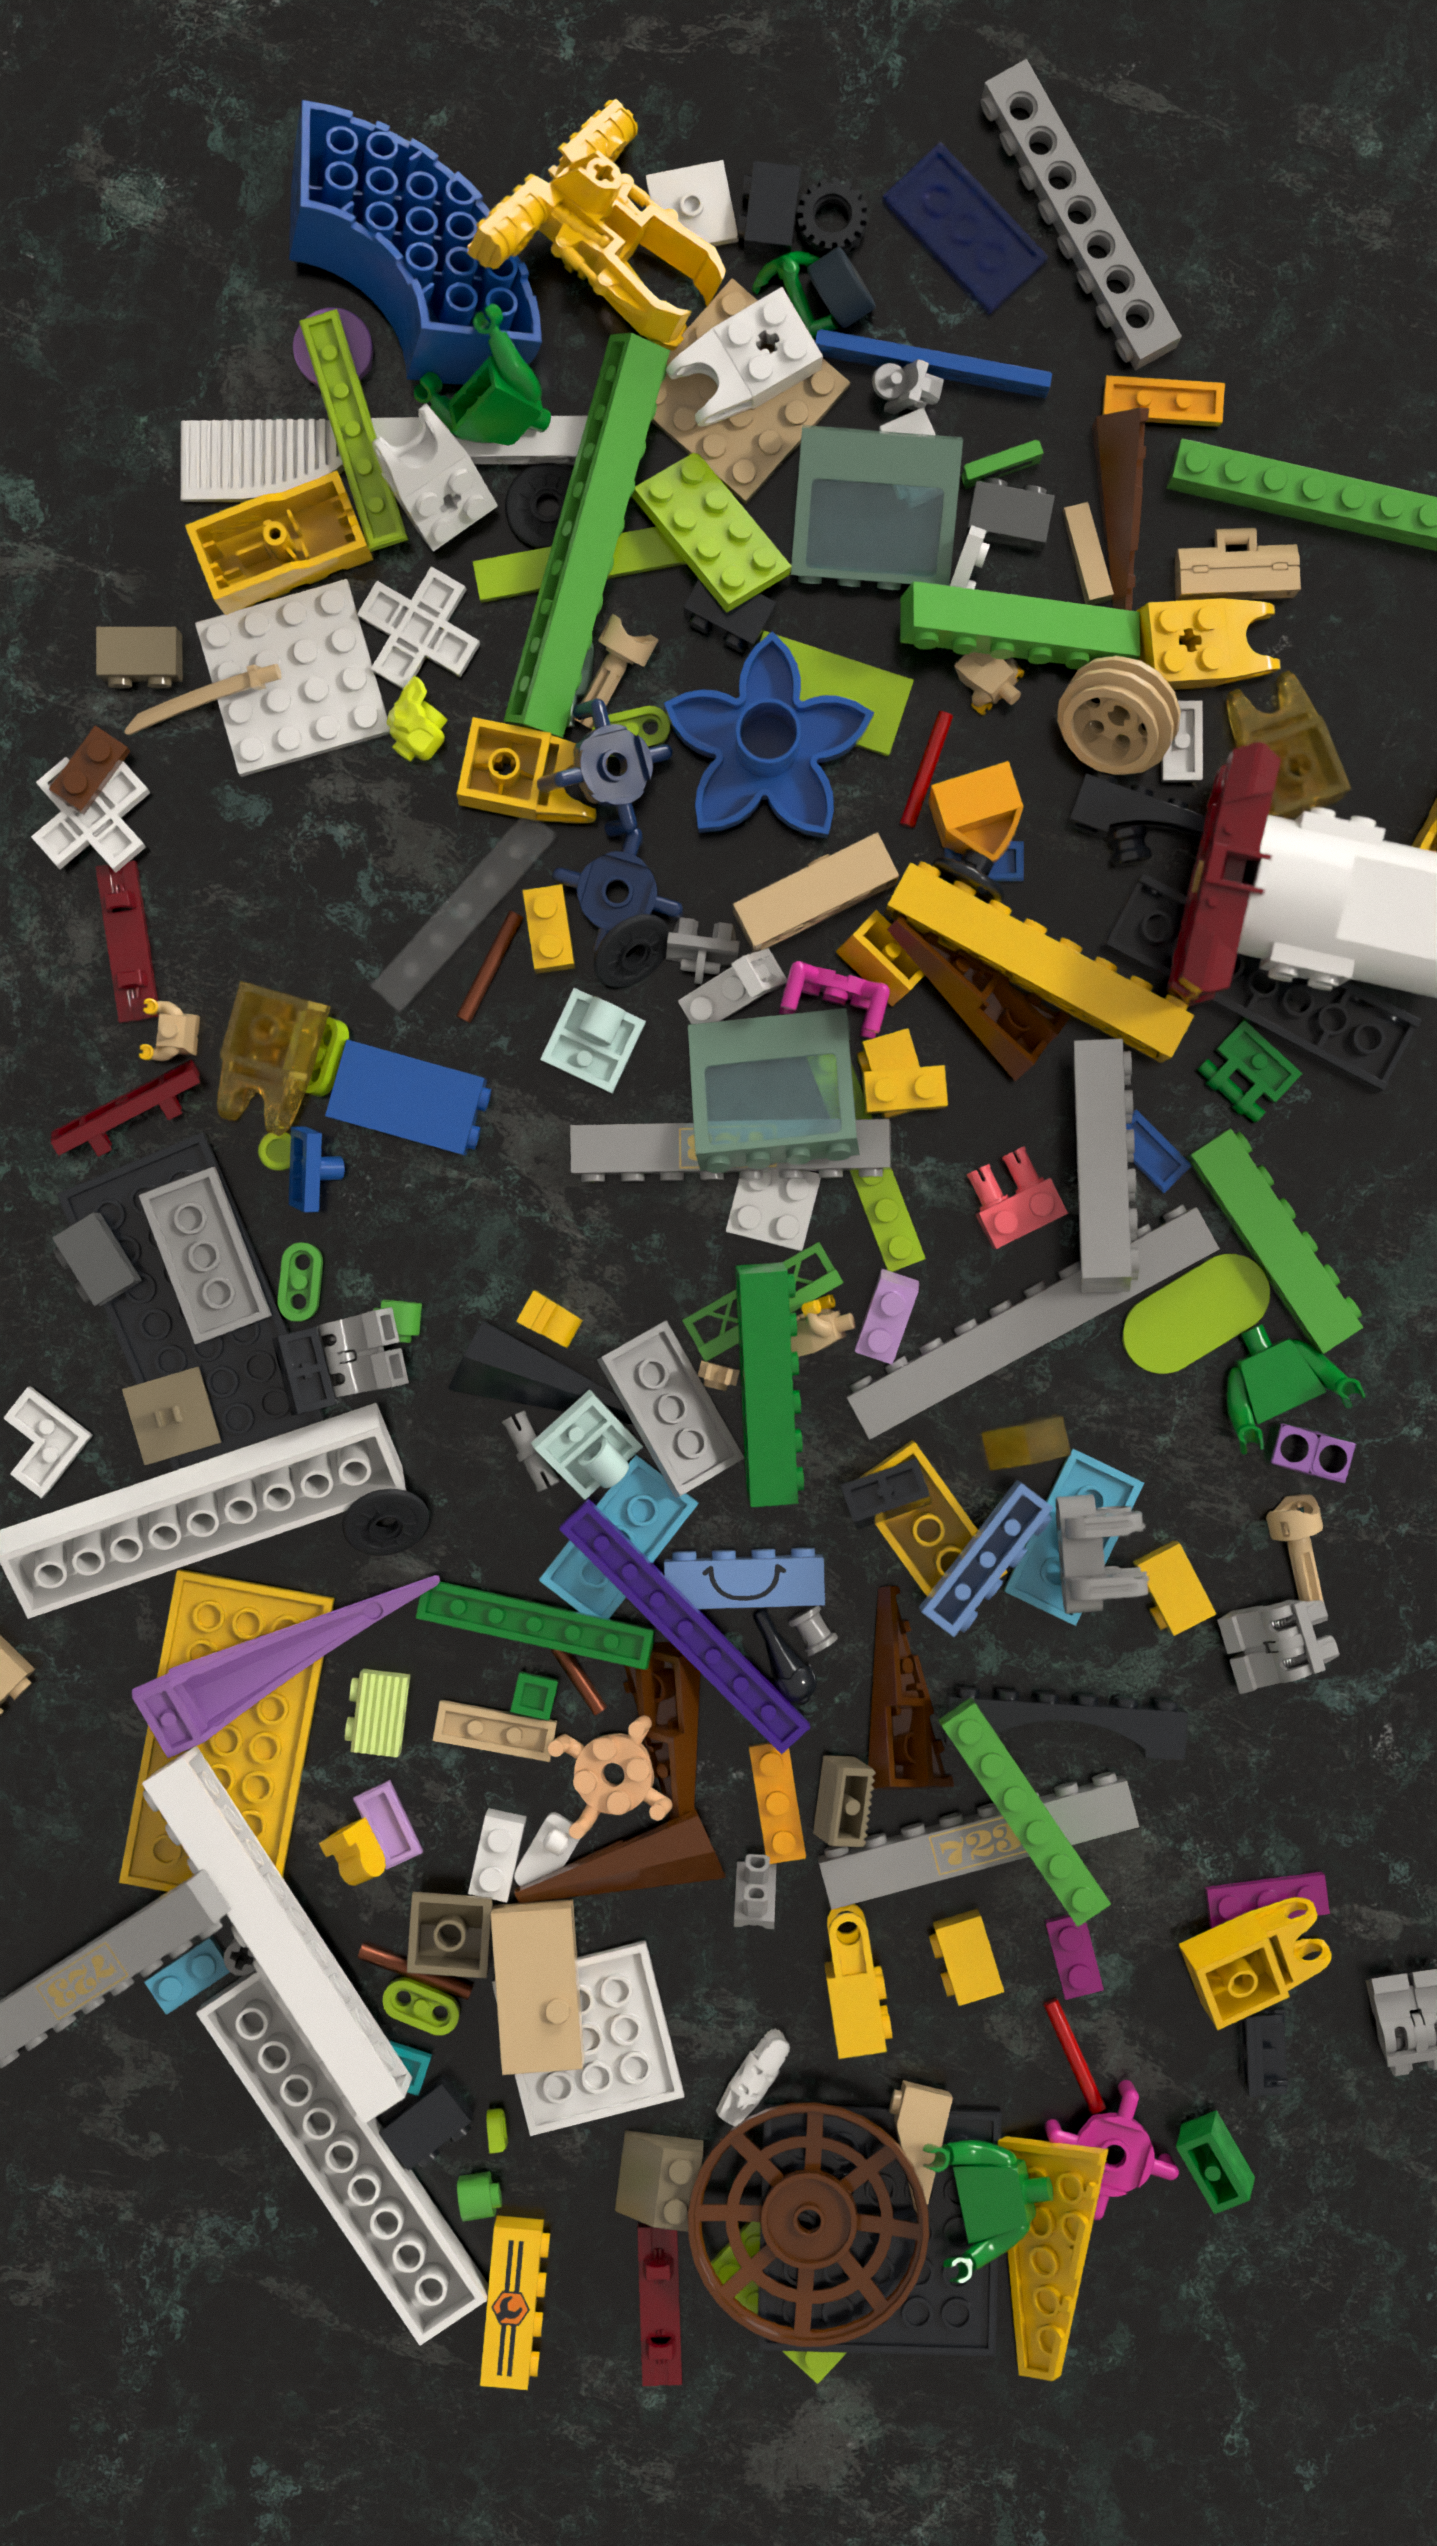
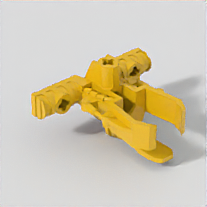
M617 99L614 101L608 100L604 104L605 109L603 111L598 110L581 126L578 133L574 132L569 137L571 141L568 144L563 143L558 147V150L563 154L559 159L560 164L557 167L553 165L548 169L553 180L547 183L533 174L527 176L524 180L526 183L523 186L518 185L513 190L515 194L511 197L506 196L489 212L486 220L482 219L477 223L478 229L473 241L467 246V253L473 259L480 261V264L484 267L497 269L510 256H517L529 243L534 233L539 230L553 242L551 252L554 256L562 259L565 264L564 268L570 273L573 271L578 272L577 277L582 280L588 278L594 292L603 296L641 336H645L650 341L668 350L675 351L684 340L681 335L687 330L686 321L692 311L678 309L666 301H660L644 285L627 260L633 255L638 245L641 244L693 279L694 285L703 295L707 307L720 286L726 269L715 247L677 221L678 214L675 210L671 208L664 210L650 200V196L634 184V180L630 175L620 173L619 168L614 162L629 141H632L637 135L638 125L632 117L633 114L628 109L626 110ZM628 198L633 200L639 206H646L647 208L641 213L640 210Z

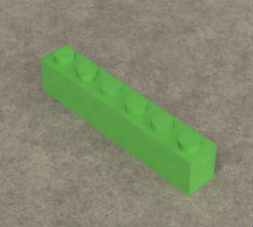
M913 581L900 598L901 643L914 644L919 649L946 648L952 649L957 654L976 652L990 654L995 659H1008L1011 657L1028 659L1033 664L1053 662L1065 664L1066 667L1071 669H1080L1097 658L1120 656L1137 660L1141 656L1140 612L917 581Z
M1231 1128L1224 1130L1188 1154L1186 1158L1256 1263L1265 1273L1267 1280L1311 1346L1321 1354H1324L1363 1328L1358 1320L1362 1317V1313L1356 1303L1349 1296L1344 1299L1336 1287L1340 1284V1280L1334 1270L1328 1264L1322 1266L1314 1254L1318 1251V1247L1307 1231L1300 1233L1292 1221L1296 1218V1214L1285 1198L1278 1200L1270 1188L1274 1185V1181L1263 1165L1256 1167L1249 1156L1252 1148L1241 1132L1235 1134Z
M972 1697L938 1719L1077 1927L1110 1906L1111 1903Z

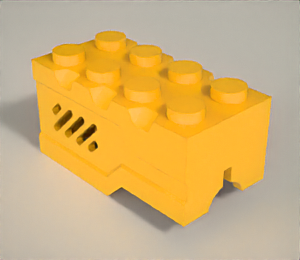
M338 471L281 493L261 495L185 525L214 601L225 615L251 607L255 603L267 598L282 596L300 585L315 583L341 569L348 570L373 560Z

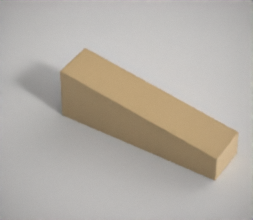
M1085 502L1065 507L1062 512L1085 604L1096 605L1108 602L1114 593L1089 503Z

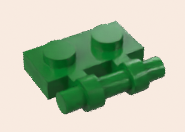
M1245 1020L1241 1021L1215 1049L1227 1061L1218 1068L1207 1058L1197 1069L1208 1080L1206 1084L1214 1092L1218 1089L1234 1104L1232 1108L1240 1116L1244 1113L1254 1123L1266 1113L1255 1101L1263 1094L1272 1103H1276L1303 1074ZM1235 1070L1240 1072L1252 1084L1246 1092H1243L1229 1079Z

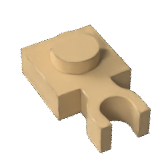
M701 1360L698 1377L705 1379L704 1386L726 1391L728 1385L736 1386L740 1369Z

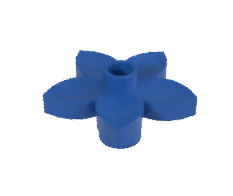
M773 631L753 648L745 660L740 674L738 698L717 690L702 689L683 693L664 702V709L671 726L683 743L696 753L715 759L703 773L697 787L695 811L698 833L722 831L740 824L750 817L761 801L765 799L775 815L788 827L805 835L828 839L834 813L833 792L829 779L817 763L838 759L849 752L862 739L873 719V711L854 700L837 695H822L801 701L799 699L801 677L797 662L789 648Z

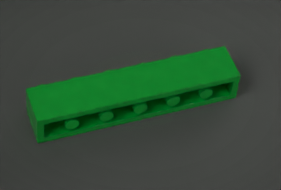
M783 1262L735 1266L746 1497L750 1507L798 1504V1491H804L803 1468L796 1465V1453L803 1451L801 1429H795L794 1414H801L799 1390H793V1376L799 1375V1359L797 1351L791 1352V1337H797L796 1313H790L789 1298H795L796 1296L794 1274H788V1270Z

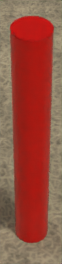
M938 711L900 820V824L915 828L953 719V715L947 712Z
M1058 1998L1051 1999L1045 2002L1043 2006L1091 2114L1099 2113L1106 2106Z

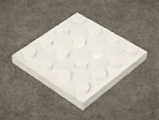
M347 579L195 623L212 683L247 672L246 666L253 664L261 668L278 664L281 670V679L265 683L266 689L256 690L250 688L217 699L237 770L241 777L390 734V727L386 724L388 716L376 675L371 670L373 664Z
M646 1940L577 1957L584 2044L583 2069L515 2074L530 2136L684 2098V2090ZM493 1978L492 1986L497 2002L496 1981L495 1978Z

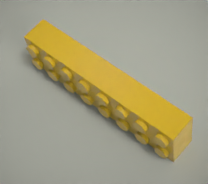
M920 861L918 866L910 862L885 909V915L894 920L901 914L906 916V923L922 934L931 931L938 935V943L953 952L959 949L963 950L1010 978L1009 982L1029 993L1037 994L1042 1000L1115 1039H1123L1124 1044L1159 1063L1172 1058L1194 1017L1193 1014L1186 1011L1189 1006L1188 1004L1171 995L1162 998L1152 993L1153 986L1139 977L1132 975L1129 980L1115 973L1118 967L1106 959L1097 956L1095 961L1087 958L1080 954L1083 949L1082 947L1066 938L1061 937L1058 942L1045 935L1047 929L1031 919L1026 918L1024 923L1009 916L1012 910L998 901L991 899L989 904L974 897L977 891L972 887L957 880L953 885L939 878L941 872L935 867Z

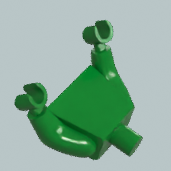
M489 304L485 308V312L490 318L491 323L486 320L482 312H479L474 317L473 325L479 333L489 334L488 344L493 357H488L451 400L445 395L440 396L438 394L443 387L442 381L433 372H427L420 378V384L414 388V397L420 403L430 402L432 404L431 410L454 437L477 443H497L510 446L515 444L528 429L540 433L545 432L551 422V412L542 407V390L537 377L520 356L507 332H501L498 327L503 320L501 309L495 304Z
M1263 1324L1254 1326L1241 1333L1250 1354L1234 1362L1235 1367L1229 1372L1227 1409L1231 1424L1239 1438L1240 1452L1242 1454H1247L1246 1444L1250 1442L1257 1443L1260 1450L1264 1449L1262 1431L1255 1424L1267 1421L1326 1393L1325 1388L1339 1395L1344 1407L1347 1409L1353 1407L1348 1398L1349 1395L1358 1393L1363 1399L1366 1397L1358 1380L1348 1378L1327 1357L1311 1345L1299 1339L1290 1340L1288 1338L1271 1343Z
M963 2140L944 2144L942 2147L933 2144H926L923 2147V2151L935 2153L934 2161L930 2164H923V2167L934 2172H941L948 2165H955L953 2170L968 2243L974 2244L962 2254V2257L947 2258L943 2266L950 2268L957 2264L959 2268L958 2275L955 2278H951L950 2282L963 2283L970 2279L972 2272L1004 2254L1022 2240L1030 2230V2222L1036 2216L1034 2203L1053 2200L1052 2182L1049 2176L1029 2179L1025 2160L1017 2159L1016 2155L1010 2150L989 2142Z

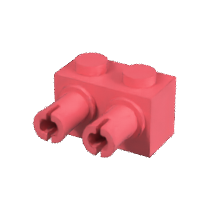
M1025 1146L1014 1151L1019 1163L1013 1152L1002 1157L1018 1187L1015 1190L1016 1194L1011 1197L1008 1194L1003 1195L990 1169V1164L979 1168L984 1181H982L977 1170L966 1175L982 1204V1207L979 1208L980 1212L975 1215L992 1249H997L1068 1214L1051 1178H1039Z

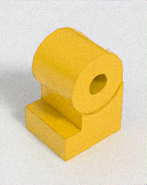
M533 1290L516 1322L568 1348L583 1320L541 1293Z
M366 1817L342 1827L319 1843L326 1857L335 1856L340 1875L349 1885H359L380 1876L384 1872L386 1866L385 1857Z

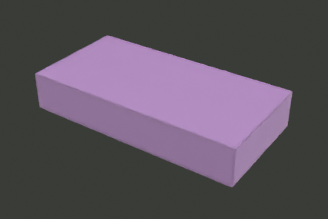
M390 1780L353 1797L361 1817H366L383 1851L386 1870L423 1852Z

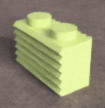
M363 1669L360 1672L359 1678H352L349 1700L356 1702L355 1717L347 1718L345 1741H352L350 1752L398 1757L400 1755L410 1674Z

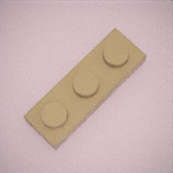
M440 1700L433 1741L550 1762L551 1755L548 1752V1746L554 1740L557 1721L551 1719L548 1721L512 1712Z

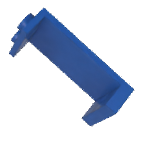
M346 1039L325 1116L466 1156L468 1148L475 1150L481 1127L475 1126L479 1110L486 1112L492 1089L486 1088L487 1080L485 1078Z

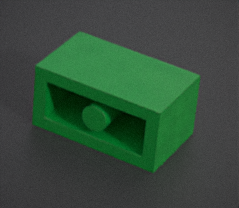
M1213 2111L1183 2123L1176 2148L1213 2213L1217 2214L1250 2201L1255 2176L1218 2111Z

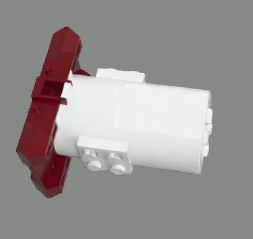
M1255 742L1234 749L1228 756L1226 765L1220 766L1215 774L1166 991L1171 996L1188 1004V1007L1213 1000L1216 992L1229 988L1238 953L1260 958L1259 969L1268 970L1269 978L1280 981L1292 982V978L1299 977L1308 979L1309 987L1331 991L1332 987H1338L1349 979L1437 998V852L1384 841L1385 829L1375 827L1376 821L1365 817L1352 816L1351 820L1347 821L1334 818L1335 812L1332 810L1312 807L1310 812L1304 811L1295 821L1269 815L1281 759L1262 742Z

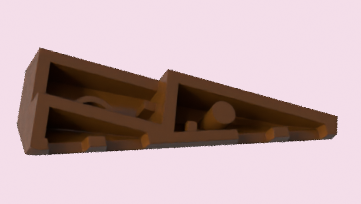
M1135 408L1096 416L1092 425L1108 573L1114 593L1111 598L1112 608L1132 611L1133 588L1135 587L1136 580L1134 575V553L1138 550L1143 493V459L1146 456L1144 431L1145 423L1149 418V408Z
M901 914L889 926L888 932L1014 1081L1019 1079L1035 1064L1046 1046L1058 1036L1071 1016L1063 1010L1055 1013L1041 1005V997L1033 992L1025 995L1009 985L1010 978L963 950L959 949L956 952H952L938 943L939 936L931 931L926 934L920 933L906 923L907 917Z
M897 1586L878 1588L868 1766L876 1774L872 1776L875 1781L871 1785L874 1788L873 1790L954 1787L952 1775L945 1774L940 1753L945 1751L942 1740H936L930 1721V1715L934 1714L919 1656L911 1653L906 1633L911 1631L909 1621L901 1618L896 1595L900 1594V1589Z
M669 1641L653 1643L648 1669L644 1670L624 1665L628 1680L623 1685L626 1694H633L639 1717L645 1715L651 1719V1728L643 1739L642 1744L650 1755L654 1778H658L662 1794L672 1801L673 1806L668 1814L670 1820H673L694 1810L700 1671Z
M694 1809L626 1842H623V1840L615 1842L515 1889L514 1894L519 1903L718 1880L725 1878L726 1875L697 1811Z

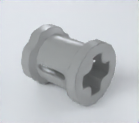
M811 1606L788 1621L790 1627H796L806 1644L805 1652L808 1656L823 1650L838 1639L836 1633L830 1632L819 1614L820 1606Z
M234 1938L224 1953V1963L231 1973L245 1976L255 1970L253 1961L256 1958L249 1947L246 1946L250 1958L247 1962L240 1960L241 1953L238 1951L242 1946Z

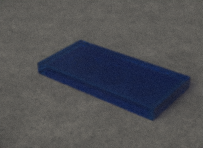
M941 142L883 195L882 201L989 314L995 311L1048 260L1046 253Z

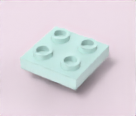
M574 988L540 1060L613 1094L646 1021L627 1013L605 1000L593 997Z
M590 1389L531 1442L534 1449L584 1500L600 1486L610 1488L617 1484L628 1471L629 1464L627 1461L643 1448L641 1442Z

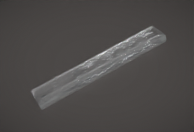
M520 818L376 979L371 987L396 1010L402 1013L556 841L558 835L542 821Z

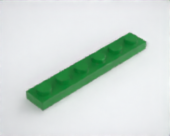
M439 1582L437 1586L420 1595L416 1619L644 1670L648 1669L656 1632V1629L445 1582Z

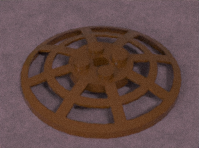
M790 2103L768 2108L746 2118L729 2130L713 2147L700 2168L691 2193L688 2212V2234L694 2264L703 2284L717 2304L736 2322L753 2333L778 2343L799 2347H825L848 2342L869 2333L888 2320L905 2302L917 2283L925 2262L929 2240V2213L923 2185L914 2165L900 2145L882 2128L862 2115L838 2106L821 2103ZM807 2113L806 2135L784 2138L767 2145L761 2150L745 2135L753 2127L773 2118ZM828 2115L853 2123L875 2136L884 2146L866 2159L861 2153L847 2144L832 2138L823 2137V2117ZM732 2145L748 2162L742 2167L735 2178L727 2204H703L705 2189L711 2173L723 2153ZM806 2148L805 2169L791 2172L785 2176L769 2160L771 2157L787 2150ZM822 2149L845 2157L857 2167L841 2180L821 2171ZM894 2159L902 2167L912 2188L917 2210V2222L893 2218L889 2192L878 2171ZM757 2170L772 2186L765 2198L764 2205L739 2204L745 2185L751 2175ZM867 2180L872 2184L878 2197L881 2216L857 2213L856 2204L851 2193ZM804 2210H813L820 2216L821 2223L814 2229L804 2228L798 2221V2215ZM702 2221H726L729 2244L741 2268L724 2284L716 2275L707 2255L702 2235ZM738 2221L761 2222L763 2236L767 2244L752 2258L747 2253L742 2242ZM856 2230L880 2233L875 2251L864 2267L859 2264L849 2251L854 2241ZM892 2235L916 2240L914 2253L906 2273L896 2289L885 2298L871 2278L885 2260ZM778 2257L786 2264L798 2268L797 2288L777 2282L762 2270ZM835 2262L840 2265L850 2278L834 2287L813 2290L814 2270L825 2268ZM753 2280L759 2287L770 2294L786 2301L796 2302L794 2328L782 2326L760 2317L743 2306L735 2296ZM859 2289L873 2308L865 2316L845 2325L826 2329H810L812 2304L837 2301Z

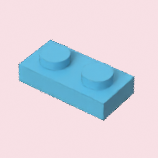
M211 1935L146 1979L144 1983L167 2015L227 1975L230 1971L225 1966L223 1950L213 1935Z

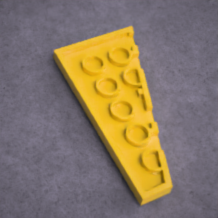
M1005 2136L998 2140V2146L1013 2152L1017 2159L1025 2160L1029 2179L1049 2176L1052 2182L1053 2200L1034 2203L1036 2216L1030 2222V2230L1022 2240L1008 2250L1018 2373L1020 2376L1054 2381L1061 2376L1108 2149Z

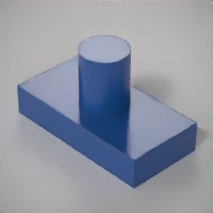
M306 1126L291 1127L289 1205L302 1212H319L320 1181L341 1180L344 1176L345 1166L341 1156L321 1157L322 1133Z

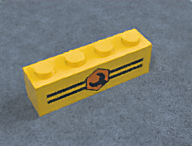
M496 2216L480 2386L528 2390L530 2376L537 2377L540 2352L532 2351L533 2337H541L543 2312H536L537 2297L544 2298L547 2276V2273L539 2272L540 2258H548L550 2233H543L544 2220Z

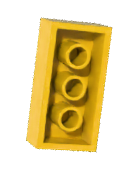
M911 1440L861 1477L917 1458L930 1493L932 1504L876 1523L875 1525L922 1591L928 1596L978 1530L920 1448ZM1007 1570L1004 1571L1001 1577L1008 1573Z

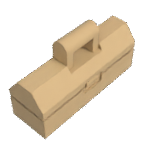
M1256 528L1216 529L1214 548L1177 549L1175 555L1176 601L1219 598L1237 600L1294 598L1301 590L1300 567H1298L1300 565V557L1297 544L1257 546ZM1225 545H1247V551L1226 552Z

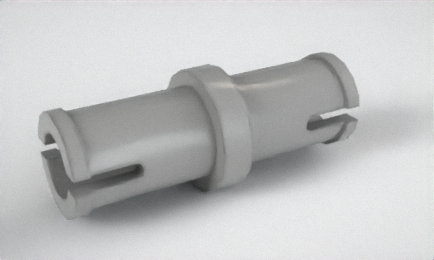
M522 1411L515 1414L522 1428L521 1431H518L512 1417L504 1420L502 1424L506 1427L518 1451V1454L515 1455L518 1462L523 1461L539 1493L547 1489L541 1476L542 1472L545 1473L551 1486L560 1482V1479L557 1477L553 1467L532 1446L531 1442L537 1436L526 1416V1412Z

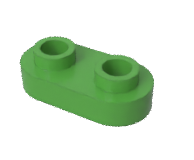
M295 1243L289 1246L282 1256L278 1308L281 1314L291 1321L308 1320L316 1313L319 1307L323 1258L320 1251L312 1244ZM301 1255H306L310 1259V1266L306 1270H301L297 1266V1259ZM297 1294H302L306 1298V1305L302 1309H297L293 1305V1298Z

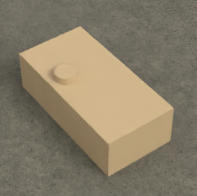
M877 832L831 856L829 854L810 862L808 867L733 903V914L752 953L767 949L895 886L899 874Z
M573 1899L494 1905L491 1912L502 2075L583 2069L584 2044Z

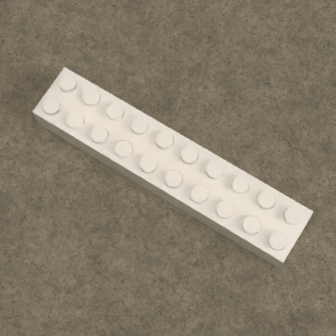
M374 1403L1 1529L0 1564L29 1619L345 1512L358 1498L367 1493L381 1489H401L406 1491L403 1467L378 1405Z
M195 1746L154 1772L142 1783L146 1789L143 1791L146 1802L153 1811L157 1812L159 1810L168 1824L165 1825V1829L173 1843L177 1846L182 1844L190 1857L187 1859V1863L192 1873L195 1875L204 1869L230 1906L231 1910L226 1914L234 1924L231 1930L235 1939L243 1948L249 1947L256 1958L253 1964L257 1973L264 1981L270 1980L278 1992L275 1995L278 2005L286 2015L292 2014L300 2027L297 2031L304 2045L308 2049L314 2047L322 2060L319 2062L324 2076L330 2083L336 2081L344 2095L341 2096V2099L352 2117L358 2115L362 2123L365 2124L404 2099L412 2080L411 2074L199 1748Z
M255 1969L252 1973L242 1976L205 2001L196 2014L421 2346L486 2302L489 2284L412 2170L408 2171L380 2136L379 2132L382 2126L377 2118L374 2117L363 2124L358 2115L352 2117L346 2110L341 2096L344 2094L336 2081L330 2083L326 2079L319 2065V2062L322 2060L314 2047L308 2049L304 2045L297 2031L300 2027L292 2014L286 2015L282 2011L275 1998V1995L278 1993L270 1980L264 1981Z

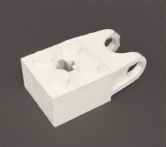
M783 287L710 329L674 358L666 368V372L671 379L700 373L708 375L715 381L718 387L717 392L695 414V421L698 426L704 427L750 408L755 409L820 371L823 355ZM761 345H774V352L770 353L767 349L760 351Z
M425 404L418 409L420 429L417 436L411 442L396 447L389 445L379 436L372 441V446L383 472L382 476L412 525L432 551H435L498 505L469 454L431 408Z

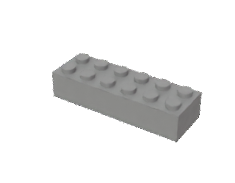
M1123 1039L1074 1041L1081 1293L1130 1292L1131 1280H1138L1139 1251L1138 1248H1130V1241L1137 1240V1208L1129 1209V1202L1135 1201L1136 1171L1127 1167V1163L1134 1162V1129L1126 1130V1124H1132L1133 1092L1132 1090H1125L1124 1086L1131 1085L1132 1062L1131 1051H1123Z

